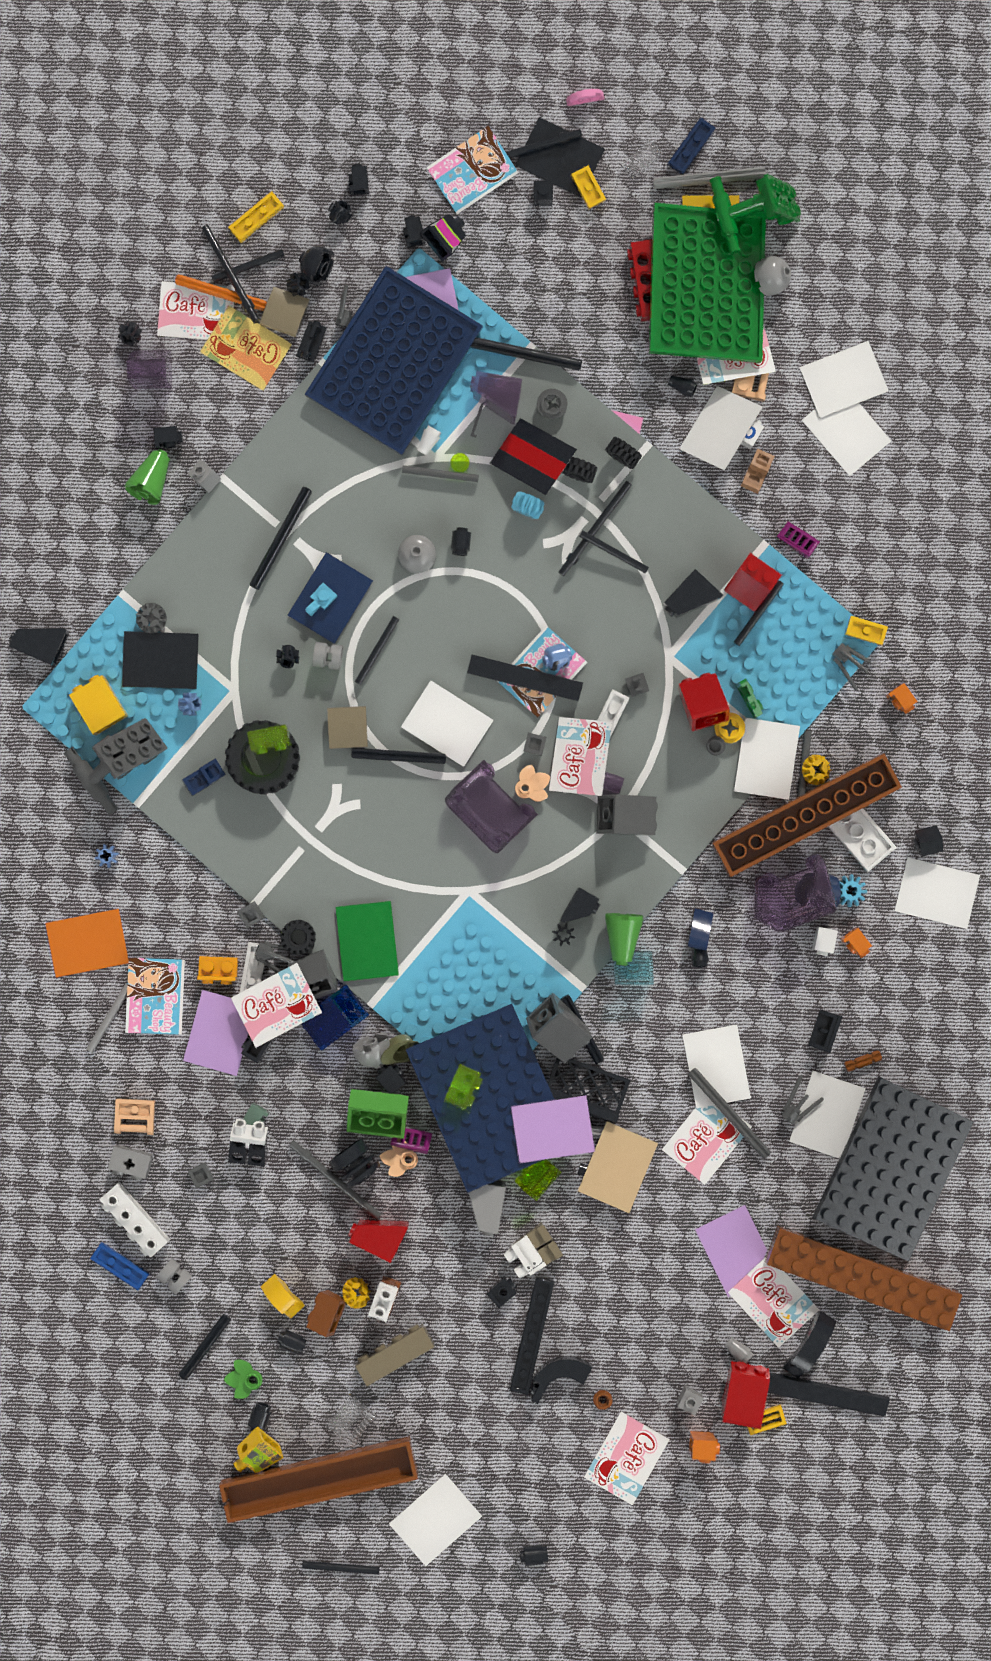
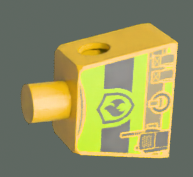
M256 1427L237 1446L239 1459L234 1462V1466L239 1472L249 1467L255 1473H259L284 1458L280 1444L259 1427Z

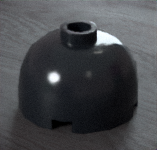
M313 246L306 252H303L299 258L301 275L315 286L322 285L319 282L322 279L326 280L333 268L334 260L331 257L332 255L335 256L334 252L322 246Z

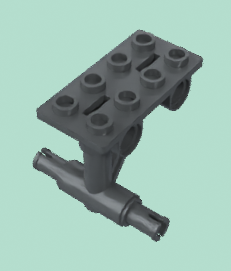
M144 718L92 747L100 759L99 764L94 769H92L87 761L82 760L74 747L69 748L63 754L72 764L73 772L81 781L82 787L89 792L95 802H100L108 815H111L119 808L110 798L109 790L101 780L109 773L115 779L123 778L141 764L146 765L160 753L167 750V746L148 720Z

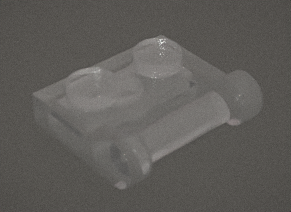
M349 1394L326 1427L345 1440L350 1446L355 1447L358 1443V1438L369 1423L376 1419L377 1414ZM363 1412L366 1416L353 1434L349 1435L347 1433L348 1429L359 1414Z

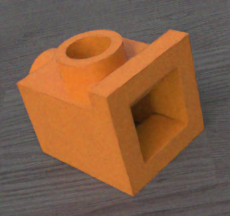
M905 683L885 695L887 698L891 697L893 699L891 701L893 706L897 710L904 711L905 714L915 708L913 704L918 702Z
M854 928L840 939L842 942H847L846 947L852 954L856 953L860 958L866 956L870 952L869 948L872 947L859 928Z

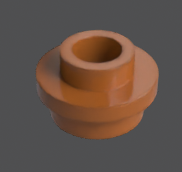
M599 1390L595 1393L593 1402L598 1409L605 1410L612 1405V1395L608 1391ZM602 1396L606 1397L604 1403L599 1401V1398Z

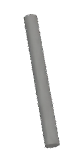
M125 983L86 1048L89 1052H94L127 997V983Z

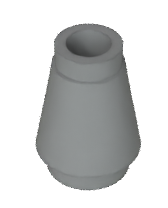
M732 1337L724 1345L737 1362L747 1363L753 1356L750 1348Z

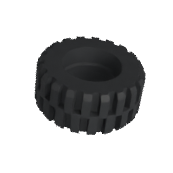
M255 720L252 723H246L242 725V728L237 729L233 737L227 742L225 765L228 768V773L237 785L249 792L261 795L276 793L278 790L287 787V784L293 781L296 772H298L300 761L298 744L292 734L277 723L268 720ZM261 739L275 743L281 755L278 768L271 774L264 776L252 773L245 763V752L248 746L254 741Z

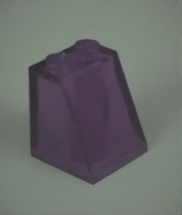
M171 350L132 351L127 359V379L134 389L172 388Z
M476 371V377L472 376L470 392H473V398L509 423L515 425L522 389V379Z

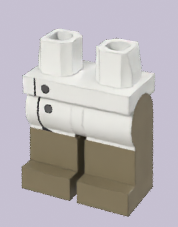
M542 1222L510 1244L511 1248L504 1253L509 1263L517 1258L521 1261V1264L514 1268L519 1278L528 1274L531 1276L547 1264L563 1256Z

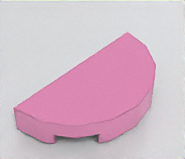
M586 89L575 92L567 97V106L604 100V93L600 89Z

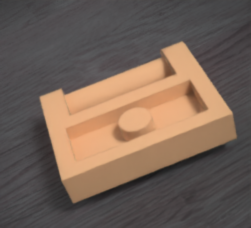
M769 373L761 374L757 392H752L755 376L734 379L732 393L749 399L765 401V390Z
M116 1099L114 1133L138 1132L154 1135L155 1100ZM122 1119L147 1120V1125L122 1124L121 1121Z

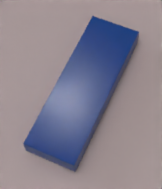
M103 1242L99 1244L90 1258L136 1290L140 1289L150 1274Z

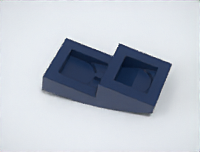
M215 758L200 767L199 770L183 778L182 782L190 795L194 796L226 774Z
M699 909L694 910L688 947L707 950L713 920L712 912Z

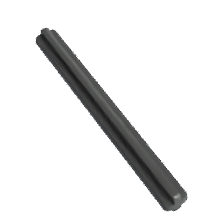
M693 1068L688 1073L691 1079L763 1159L767 1158L771 1151L696 1068Z

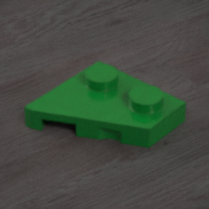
M747 679L740 681L736 688L755 719L763 714V706L758 699L756 700L753 688Z

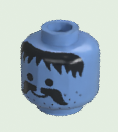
M556 644L546 648L544 656H542L544 666L549 667L552 671L568 667L572 660L570 649L563 644Z

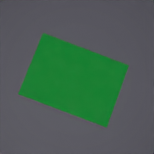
M391 901L336 907L343 981L398 976Z

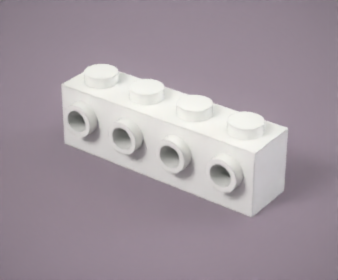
M120 1182L99 1199L102 1202L100 1204L106 1212L110 1211L112 1213L115 1223L127 1230L126 1235L130 1240L136 1241L140 1245L139 1249L145 1256L149 1255L151 1258L171 1240Z

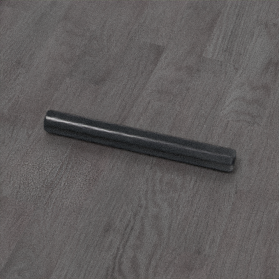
M352 748L351 757L355 759L434 764L446 763V754L365 748Z

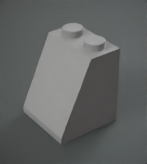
M494 1181L469 1193L478 1230L482 1231L483 1235L494 1236V1234H498L506 1183Z

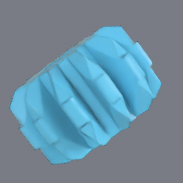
M517 492L512 500L511 508L530 518L538 519L544 510L543 500L524 492Z
M852 874L849 875L848 879L846 876H842L843 883L839 881L841 888L840 898H842L840 901L841 905H844L847 901V906L852 907L853 901L858 906V899L861 901L865 900L861 893L865 894L867 890H861V887H864L866 884L865 882L858 884L861 879L860 877L854 880ZM848 886L854 888L855 892H852L854 893L853 895L846 893V890H849L847 889Z

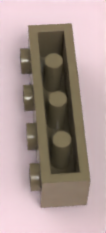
M424 1324L411 1326L408 1329V1333L403 1336L401 1333L391 1339V1343L386 1346L383 1343L374 1349V1353L370 1355L366 1353L357 1359L358 1362L355 1367L366 1386L371 1385L434 1348L435 1343Z

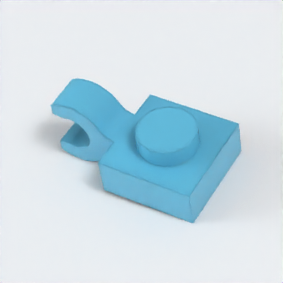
M322 583L310 596L314 601L305 609L306 612L313 616L320 607L326 610L337 598V594Z

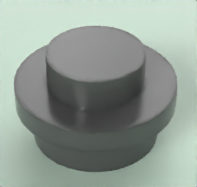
M714 736L707 741L706 748L711 755L718 756L725 751L726 744L721 737Z

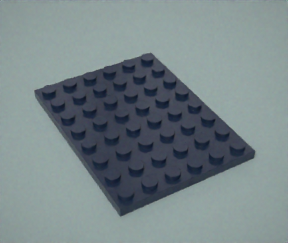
M385 266L307 389L305 396L403 456L469 351L473 341L481 332L483 325L393 269Z
M512 1004L406 1049L467 1193L542 1161L519 1162L511 1107L553 1101L554 1097Z

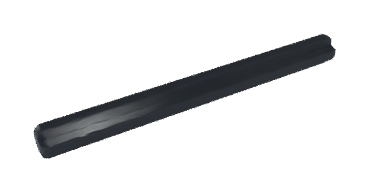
M477 337L471 345V348L577 371H580L582 367L581 359Z
M302 487L250 582L252 588L258 590L312 494L309 488Z

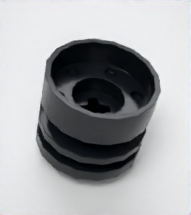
M362 1138L329 1161L335 1172L343 1169L346 1170V1173L341 1177L342 1181L351 1177V1180L345 1184L348 1189L367 1180L381 1165L379 1161L371 1165L369 1164L375 1158L374 1154L366 1158L364 1157L369 1147Z

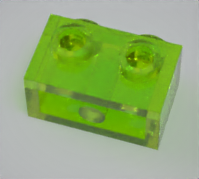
M286 724L247 732L251 752H256V755L268 753L269 749L274 748L276 751L285 750L287 746L291 745Z
M459 1064L444 1102L465 1111L467 1107L471 1108L475 1097L472 1096L475 1089L479 1090L483 1081L480 1078L481 1073Z
M544 1159L526 1167L514 1181L527 1195L537 1201L562 1172L549 1159Z

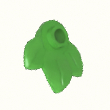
M238 1359L234 1361L235 1370L227 1374L224 1381L229 1386L236 1388L235 1398L244 1399L250 1395L252 1390H256L261 1386L263 1378L258 1371L253 1370L249 1362ZM254 1376L256 1378V1382L252 1383L250 1381V1377Z

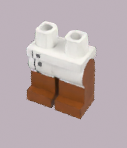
M383 1275L368 1316L384 1322L387 1321L401 1285L400 1281Z

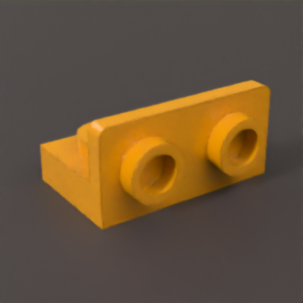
M199 956L197 980H202L203 984H213V980H220L221 984L232 985V981H237V957Z

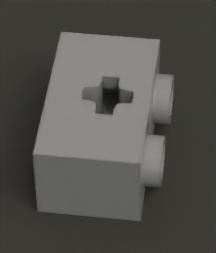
M116 1144L113 1147L108 1169L112 1170V1173L123 1176L125 1173L131 1175L130 1178L142 1180V1178L148 1177L154 1154ZM132 1159V1163L135 1165L129 1168V1164L126 1161Z

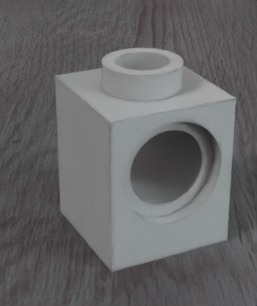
M199 460L188 473L208 493L221 480L216 472L202 460Z
M684 1385L676 1404L679 1408L696 1415L704 1397L702 1393Z

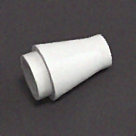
M428 425L423 431L417 450L427 455L440 440L441 432Z

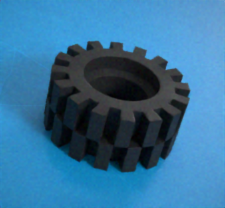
M613 437L605 449L613 459L629 469H634L642 457L639 451H636L630 444L617 437Z
M572 457L562 471V474L577 481L593 483L598 467L583 459Z
M293 920L282 929L280 936L281 944L286 951L292 954H304L314 946L316 933L310 923L304 920ZM297 929L302 930L306 936L305 941L300 945L294 944L291 940L292 932Z

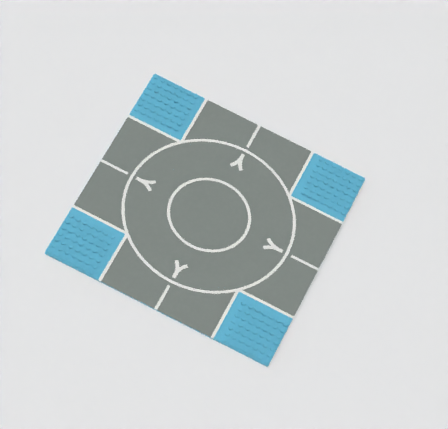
M418 248L397 273L404 277L443 270L444 268L422 249ZM452 275L458 310L483 325L477 338L541 351ZM335 343L220 476L221 480L211 492H206L22 707L68 748L74 747L82 760L87 761L92 769L100 762L99 757L92 749L95 744L106 736H113L146 718L167 746V750L160 753L148 764L137 766L119 780L113 778L110 773L104 779L247 902L252 903L255 901L263 915L281 931L287 923L293 920H304L310 923L316 933V941L307 953L312 954L324 949L335 977L401 1034L408 1035L413 1041L422 1043L512 1004L531 1048L534 1050L539 1043L532 1039L526 1018L552 993L559 999L565 995H570L574 1002L612 958L605 921L606 913L643 915L644 920L751 795L734 791L742 738L734 743L725 742L726 748L721 755H711L707 751L706 744L711 737L716 736L715 725L691 731L678 690V684L687 678H699L704 673H716L729 705L730 713L739 715L745 722V718H754L736 685L740 681L747 679L753 688L756 700L758 699L763 706V714L755 719L800 726V737L848 681L839 666L833 661L835 657L832 653L843 643L845 646L848 645L856 652L868 658L878 645L845 635L850 616H853L849 611L561 367L470 347L403 456L305 396L307 389L335 347ZM486 384L501 388L500 391L489 388L474 432L477 437L470 436L487 387ZM557 389L566 396L567 409L560 418L551 420L544 418L539 413L537 400L543 391ZM555 398L552 402L547 401V403L549 404L548 411L552 409V407H557L555 405L557 398ZM521 418L576 448L577 451L573 455L574 458L577 457L590 462L598 467L593 483L577 481L561 473L547 495H544L489 463ZM429 425L441 432L440 440L425 455L417 449L423 431ZM613 437L624 440L642 455L634 469H629L620 464L605 451ZM405 465L476 474L479 475L478 482L406 474L402 473V468ZM625 481L630 482L632 486L594 537L648 566L647 572L643 573L589 543L578 557L579 560L575 566L572 565L564 577L560 575L558 571L567 561L566 557L575 550L582 540L579 537L582 530L588 532ZM302 487L309 488L312 494L258 590L252 588L250 582ZM517 492H524L543 500L544 510L538 519L522 515L511 508L512 500ZM457 527L468 528V532H471L470 551L467 556L452 555V531L456 530ZM411 535H422L433 542L436 548V560L428 571L415 574L402 567L398 557V550L405 538ZM326 552L373 580L335 642V645H343L340 670L329 669L327 665L324 668L313 667V654L316 642L327 643L329 647L334 643L288 616L289 611ZM749 553H752L782 574L779 580L784 585L742 644L738 646L734 643V640L755 612L723 590ZM695 569L723 594L720 600L677 618L674 615L672 617L664 611L663 603ZM146 603H156L166 612V624L159 632L199 634L197 689L122 687L124 631L144 632L136 623V614L139 608ZM153 610L149 616H144L149 620V626L152 620H159L153 616ZM393 616L397 617L400 620L361 685L357 684L354 681ZM545 626H548L587 661L584 667L572 679L583 682L579 701L557 696L539 717H536L497 681L467 674L472 654L512 664ZM282 645H292L295 647L296 650H299V664L294 663L293 668H283L280 663H276L277 649L281 650ZM328 653L327 659L331 660L332 653ZM852 654V657L856 659L860 664L864 662L863 660L859 659L858 657ZM849 659L845 663L841 661L850 676L857 671L858 667ZM644 673L649 692L631 697L625 678ZM103 675L128 714V717L95 736L91 733L69 694L73 693L72 689L82 684L84 686L88 684V680L93 676ZM430 680L493 719L492 724L464 767L447 756L445 764L355 759L351 757L352 748L329 749L327 708L366 706L368 747L354 748L441 753L401 727ZM612 689L629 697V700L610 737L602 795L619 794L656 797L658 809L656 811L657 829L655 835L596 834L598 796L549 791L550 781L544 788L548 798L541 802H535L530 798L522 799L515 793V786L520 781L519 774L528 765H533L535 773H546L551 779L559 717L598 720ZM183 693H197V697L201 699L202 706L201 710L196 711L197 715H183V712L179 710L178 699L183 698ZM255 720H268L281 725L294 737L299 747V769L293 781H290L284 789H280L276 793H268L267 795L255 794L237 785L229 775L228 768L225 765L227 742L233 737L234 732L242 728V725L246 723L249 724ZM731 720L727 726L722 727L728 731V736H730L732 730L738 729L731 725ZM528 732L547 737L542 756L523 751ZM265 739L254 741L245 752L246 766L256 775L264 776L271 774L280 764V751L272 741ZM216 758L226 775L201 792L191 796L182 779ZM526 786L521 787L523 791H528ZM580 887L599 898L598 903L601 905L595 914L591 913L590 916L565 922L568 923L567 928L569 930L574 928L571 935L575 936V939H569L570 945L563 942V945L560 946L559 940L553 941L556 934L552 933V931L558 930L557 924L561 928L564 927L565 923L559 920L577 888ZM391 901L399 975L343 981L336 907ZM297 929L292 932L291 939L296 944L300 945L305 941L306 936L302 930ZM563 929L562 932L559 931L558 935L561 936V940H564L565 937H569V934L566 933V929Z

